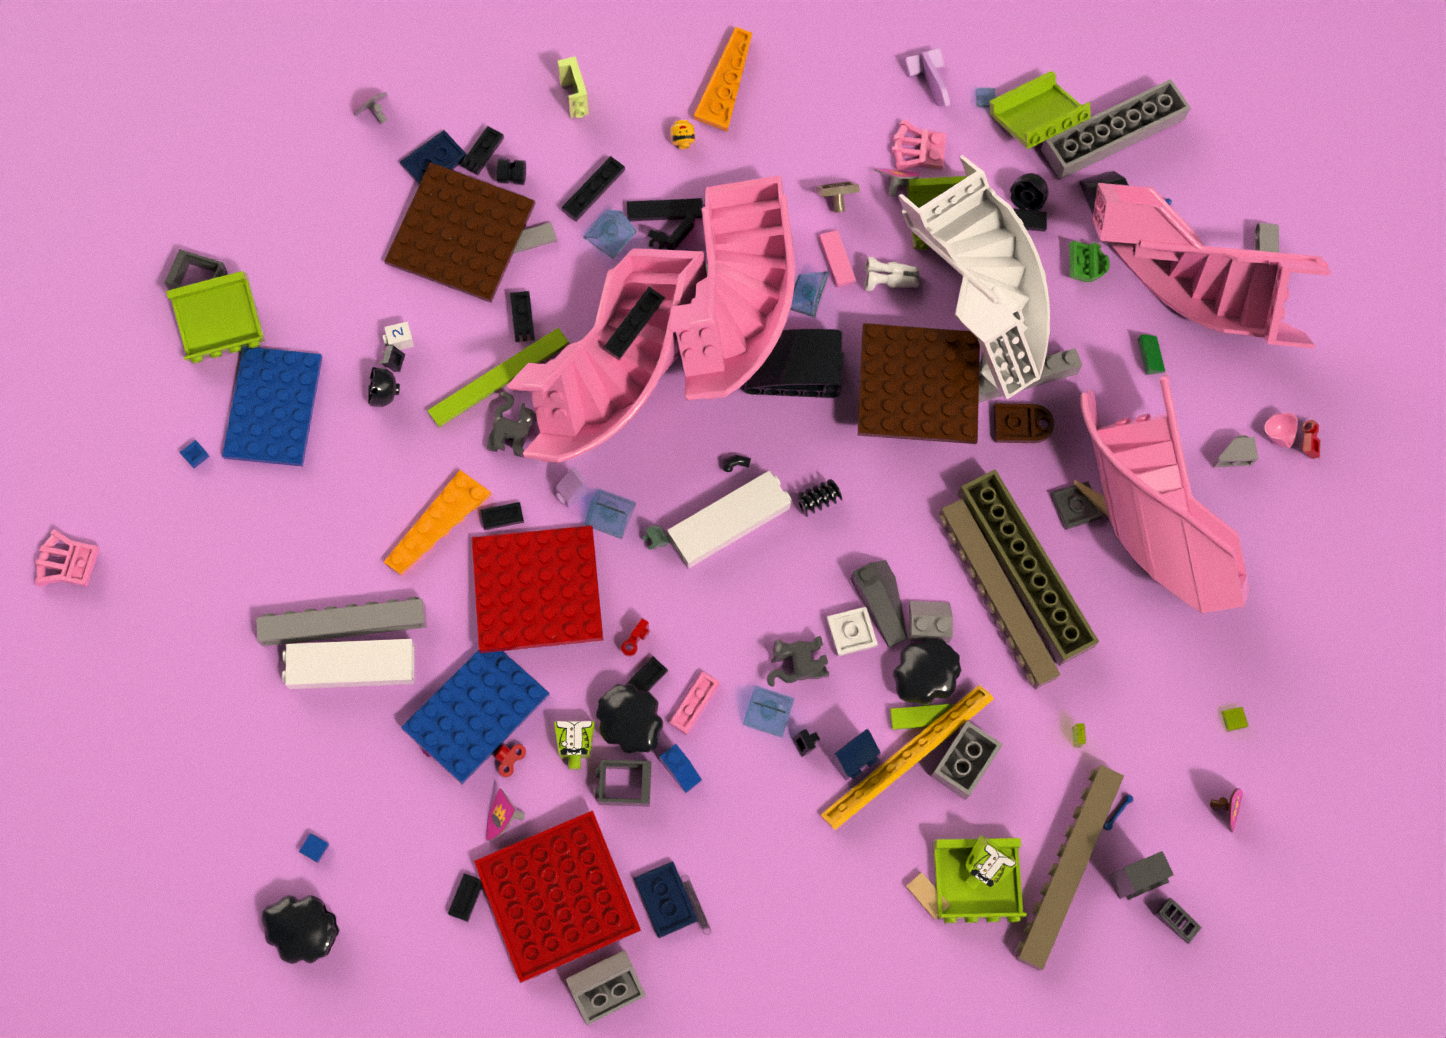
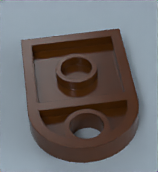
M995 403V443L1043 442L1053 431L1054 418L1047 408L1038 404ZM1040 420H1045V421H1047L1048 424H1049V427H1047V428L1041 427V426L1039 425V421H1040Z

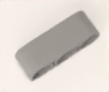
M1257 223L1255 229L1256 251L1279 253L1278 224Z

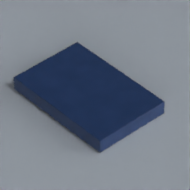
M443 130L400 161V165L420 185L430 163L453 170L462 163L467 154Z
M673 861L634 878L658 939L698 922Z

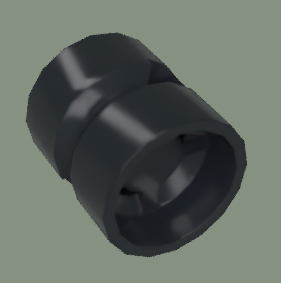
M498 159L497 183L508 184L512 181L515 185L525 184V160H514L511 162L510 159Z

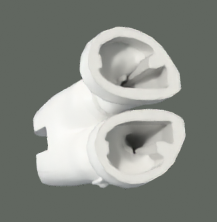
M867 257L865 273H867L865 291L870 292L877 284L883 283L891 288L919 287V279L916 278L919 276V268L897 262L885 264L877 261L874 257ZM876 272H887L888 275L879 274Z

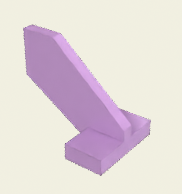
M940 48L904 58L908 77L923 73L937 105H950L947 88L936 69L944 66Z

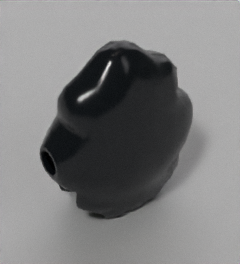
M925 639L921 644L914 643L908 645L900 653L901 664L893 670V677L896 682V693L901 700L929 705L935 698H948L955 691L956 679L961 673L960 655L943 639Z
M633 684L615 685L598 700L596 717L600 720L599 732L608 744H619L625 753H648L655 750L663 728V720L657 714L659 702L652 693L639 691Z
M287 895L278 902L268 905L262 911L261 920L265 929V940L269 945L277 947L280 959L287 963L295 964L302 960L307 963H313L319 958L325 957L329 954L339 933L336 916L327 911L324 901L313 895H308L300 900L294 896Z

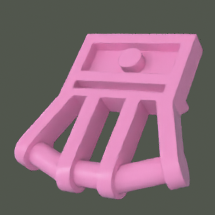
M902 120L900 129L893 136L895 144L892 147V153L897 162L895 164L897 170L914 167L942 170L946 133L928 131V129L921 130L911 125L909 121ZM907 131L919 138L904 137ZM902 144L919 146L920 150L903 148ZM903 156L915 157L919 159L904 161Z
M53 530L51 537L40 547L39 559L35 561L37 570L35 585L45 586L50 583L65 582L87 587L100 548L94 545L71 541L58 531ZM60 540L70 546L69 551L53 548V546ZM51 554L66 557L64 564L47 560ZM45 568L62 572L58 575L46 576Z

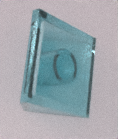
M607 209L583 238L614 259L636 234L637 230L622 211Z
M824 271L799 275L794 287L790 310L816 318L827 286L829 273Z
M599 489L590 502L584 525H593L595 530L622 539L635 509L636 502Z
M755 686L743 725L782 738L795 698Z

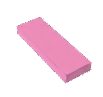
M838 230L819 235L836 286L840 287L855 283L856 279Z
M702 671L669 724L687 735L720 682Z

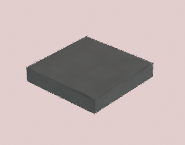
M1089 481L1081 483L1092 489ZM1075 485L1051 493L1065 530L1103 518L1101 510Z

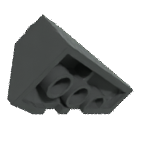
M887 561L872 562L853 571L850 579L888 647L891 648L907 640L896 577Z

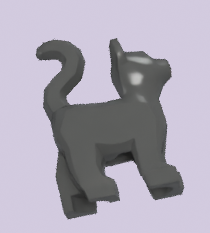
M501 392L499 396L506 399V403L496 408L493 430L488 437L487 450L497 452L500 449L504 451V440L513 441L515 456L524 458L523 452L525 450L523 446L529 437L530 427L537 421L536 413L532 409L526 408L525 403H522L519 411V422L504 418L503 412L511 409L514 404V398L508 392Z
M821 636L814 638L812 642L796 641L790 644L776 640L774 642L771 663L790 657L793 673L788 675L782 670H772L767 675L768 684L774 687L776 677H779L785 683L828 677L829 671L826 668L828 664L827 656L822 655L818 660H812L811 657L812 652L819 650L823 646Z

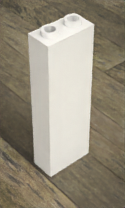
M770 471L762 474L667 530V537L688 569L790 509L791 497L787 491L783 492L780 487L781 483L776 475H772Z
M412 639L286 644V651H283V662L286 663V671L282 673V680L289 689L414 684L415 644Z

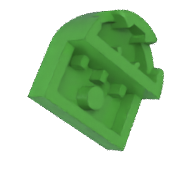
M1077 241L1069 243L1070 278L1088 283L1096 281L1108 272L1110 266L1109 257L1107 254H1103L1099 244L1093 242L1088 245Z

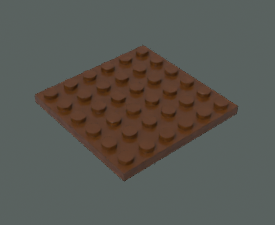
M430 163L384 262L392 267L492 303L513 256L515 247L536 204L535 200Z
M863 323L857 436L977 444L980 344L977 337L970 331Z

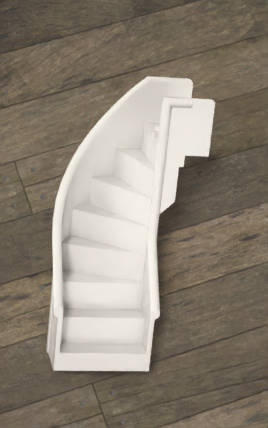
M961 155L960 160L967 178L920 208L915 206L903 194L898 197L903 207L902 214L908 228L963 276L955 316L979 341L982 349L979 365L980 376L985 378L1006 399H1009L1033 382L1041 379L1050 335V305L1046 274L1039 254L1022 220L1017 216L1012 207L990 188L984 171Z

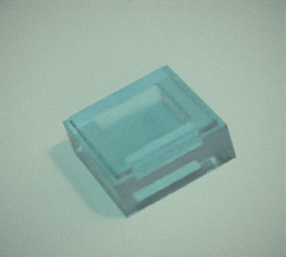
M977 88L976 107L990 108L989 101L995 98V88Z

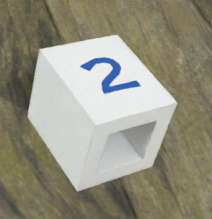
M408 322L385 327L386 334L383 335L385 346L393 345L399 350L414 347Z

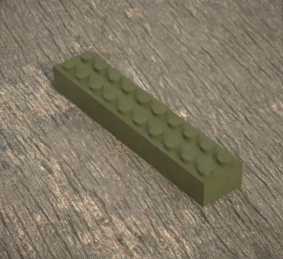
M996 469L961 486L957 495L960 499L964 500L1000 567L1058 665L1060 666L1094 648L1099 643V640Z

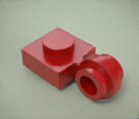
M1309 420L1303 424V432L1305 434L1302 450L1312 459L1320 458L1321 440L1317 437L1319 424L1314 420Z
M642 618L631 632L629 639L622 643L621 651L625 656L631 657L637 653L638 647L636 643L640 639L644 640L650 632L648 621ZM632 646L633 649L628 651L626 650V647Z

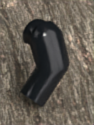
M740 455L730 456L723 461V471L732 472L733 467L736 465L749 468L751 458Z

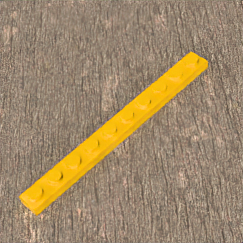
M980 685L974 688L821 814L824 821L834 830L840 827L993 701L994 698L991 693Z

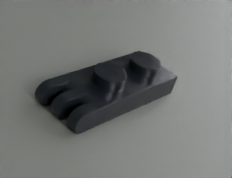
M487 126L462 161L461 167L465 169L468 165L467 170L470 172L475 168L474 174L479 175L504 139V134Z
M530 292L510 293L515 342H520L519 335H523V342L527 341V334H530L531 341H534Z

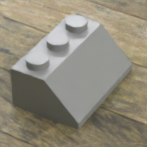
M625 950L566 979L586 1025L646 996Z

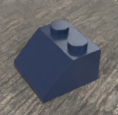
M867 728L835 752L831 762L846 781L849 778L854 780L863 773L861 771L862 768L866 765L870 768L879 761L877 757L881 752Z

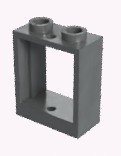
M179 249L164 283L168 290L183 287L181 282L190 264L214 271L213 278L228 275V272L223 262Z
M601 760L600 765H596V778H600L599 786H595V799H599V805L650 807L651 761ZM606 769L642 770L641 799L605 798Z

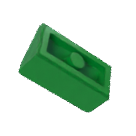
M1140 335L1138 344L1146 375L1164 373L1165 367L1157 336Z

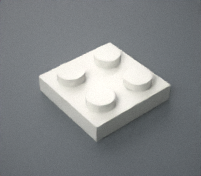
M867 607L827 616V622L838 657L878 646Z

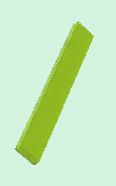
M559 328L553 330L427 410L428 414L438 428L509 384L528 363H542L569 345V341Z

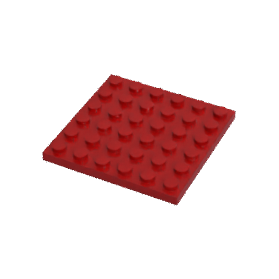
M593 525L472 537L480 653L604 641Z
M593 810L474 861L520 983L641 931Z

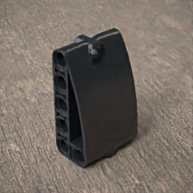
M835 329L783 330L774 349L763 365L744 383V392L752 395L838 397L842 389V369L844 365L842 332Z

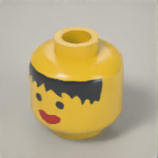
M688 120L676 121L670 128L671 142L673 145L679 146V149H688L695 142L694 126Z

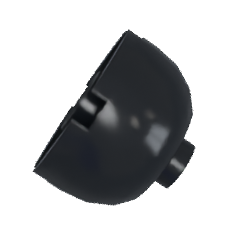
M1026 173L1019 176L1010 188L1011 201L1016 207L1026 210V208L1033 211L1040 210L1046 203L1049 193L1047 182L1043 177L1034 173Z
M372 367L370 373L371 383L368 387L369 406L384 407L394 400L395 395H399L400 384L396 383L394 374L389 370Z

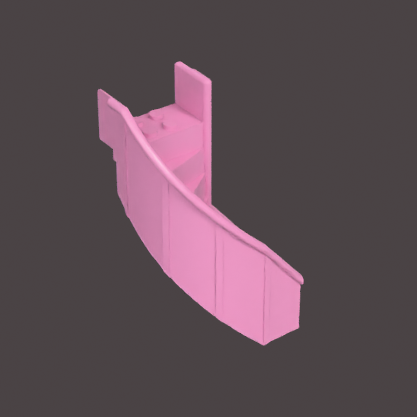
M781 175L706 187L705 207L701 210L708 261V277L696 284V298L692 299V304L671 307L670 329L671 333L676 332L686 376V400L722 398L740 388L763 365L784 329L794 292L795 261L787 197L784 194Z
M1098 183L1092 221L1100 241H1108L1132 272L1165 305L1208 329H1214L1223 333L1262 337L1267 344L1315 348L1307 333L1291 327L1280 320L1284 319V301H1287L1289 297V289L1287 287L1290 272L1317 275L1331 274L1328 264L1321 256L1204 246L1193 229L1153 187Z
M633 248L614 269H610L607 272L594 328L582 341L567 345L554 360L551 359L547 364L528 363L507 385L508 390L530 391L540 434L523 452L525 458L560 463L578 457L608 440L637 414L649 398L659 379L680 355L676 332L671 333L670 329L671 307L692 304V299L696 298V284L707 277L704 253L702 251ZM650 286L663 295L665 300L619 361L604 351L603 348Z
M1166 373L1160 378L1166 414L1151 417L1150 414H1143L1135 418L1136 420H1130V417L1119 419L1116 424L1106 426L1100 425L1093 390L1089 389L1080 395L1081 411L1092 438L1106 509L1114 533L1125 549L1155 581L1201 613L1244 607L1250 589L1239 534L1192 497L1169 383L1170 376Z

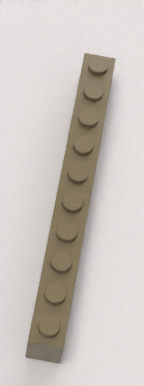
M960 499L941 508L938 514L939 522L942 527H946L950 542L956 545L960 560L966 563L968 575L976 581L977 591L987 601L988 611L994 614L997 619L996 625L1001 632L1003 631L1007 637L1006 643L1011 650L1013 649L1017 655L1016 661L1021 668H1024L1028 683L1031 686L1033 685L1036 690L1056 680L1061 675L964 500Z
M1103 765L1092 769L1088 778L1091 781L1088 788H1084L1080 797L1083 799L1081 806H1077L1072 817L1075 818L1073 825H1069L1064 836L1067 837L1065 844H1061L1056 853L1059 856L1057 863L1051 865L1048 875H1051L1048 883L1045 882L1041 888L1040 894L1043 896L1040 903L1036 902L1033 907L1032 914H1034L1032 922L1028 921L1023 933L1026 936L1024 941H1020L1016 947L1015 953L1018 954L1016 960L1038 971L1044 969L1124 775Z

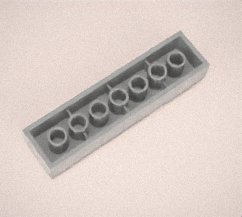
M1170 79L1045 140L1041 151L1059 179H1062L1185 120L1191 107Z

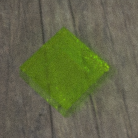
M1243 707L1221 712L1227 732L1249 727Z
M1076 723L1072 727L1073 747L1081 748L1086 743L1085 724Z

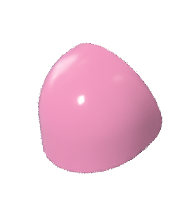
M1278 413L1271 416L1264 426L1270 440L1280 447H1291L1297 433L1296 415L1292 413Z

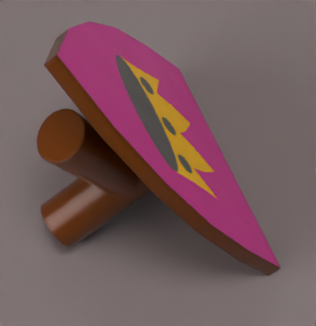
M1236 788L1233 791L1229 803L1225 797H1221L1219 800L1211 799L1210 807L1228 811V823L1231 832H1234L1243 795L1240 788Z

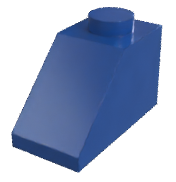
M677 744L659 756L661 764L685 793L702 781L690 760Z

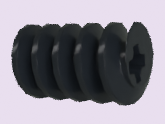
M828 479L827 484L821 482L820 487L817 485L813 486V491L809 488L806 489V494L799 492L798 503L805 517H808V510L814 514L815 507L817 506L821 511L823 503L826 507H830L829 500L836 504V497L842 501V495L837 484L832 479Z

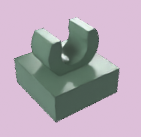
M650 526L645 530L647 535L643 537V541H648L649 539L652 541V544L648 547L649 550L665 547L670 543L661 526Z

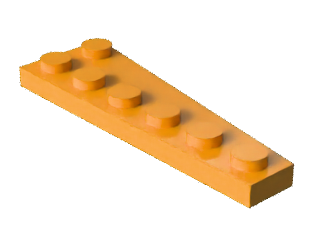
M735 27L694 113V120L728 132L752 39V32Z
M459 470L386 558L384 564L401 576L424 553L433 548L437 541L450 533L449 531L454 526L460 524L471 511L476 510L492 495L491 492Z

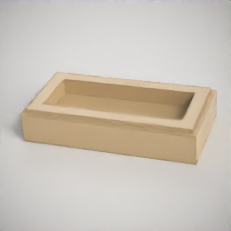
M921 872L906 888L933 919H936L938 917L937 889ZM942 896V910L945 911L950 904Z

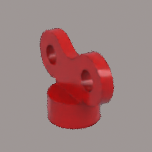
M502 744L496 750L493 758L501 763L498 766V773L502 777L511 776L514 772V763L525 757L526 749L523 745L516 744L510 749ZM517 749H520V755H516L515 751ZM505 766L509 768L508 772L506 773L503 771V768Z

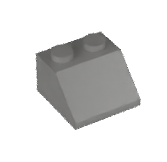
M909 601L908 641L923 642L925 639H943L946 643H949L953 637V616L950 603Z

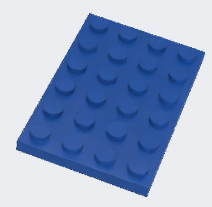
M243 347L222 454L224 459L303 467L323 358L321 354Z
M478 650L401 729L463 785L549 696V692L503 651L480 653Z

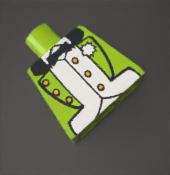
M554 722L560 758L568 759V770H580L581 758H590L595 722Z
M980 835L965 862V866L971 874L965 882L974 890L977 889L981 882L994 887L1017 866V863L1012 855L983 835Z

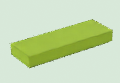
M952 704L890 709L892 730L927 728L948 711Z

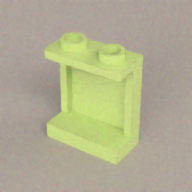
M576 56L558 60L561 87L572 85L575 94L568 96L571 118H581L589 114L588 96Z

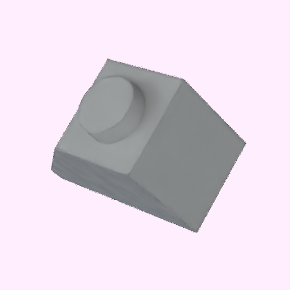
M1247 435L1237 436L1213 463V467L1252 466L1258 460L1255 437H1248Z

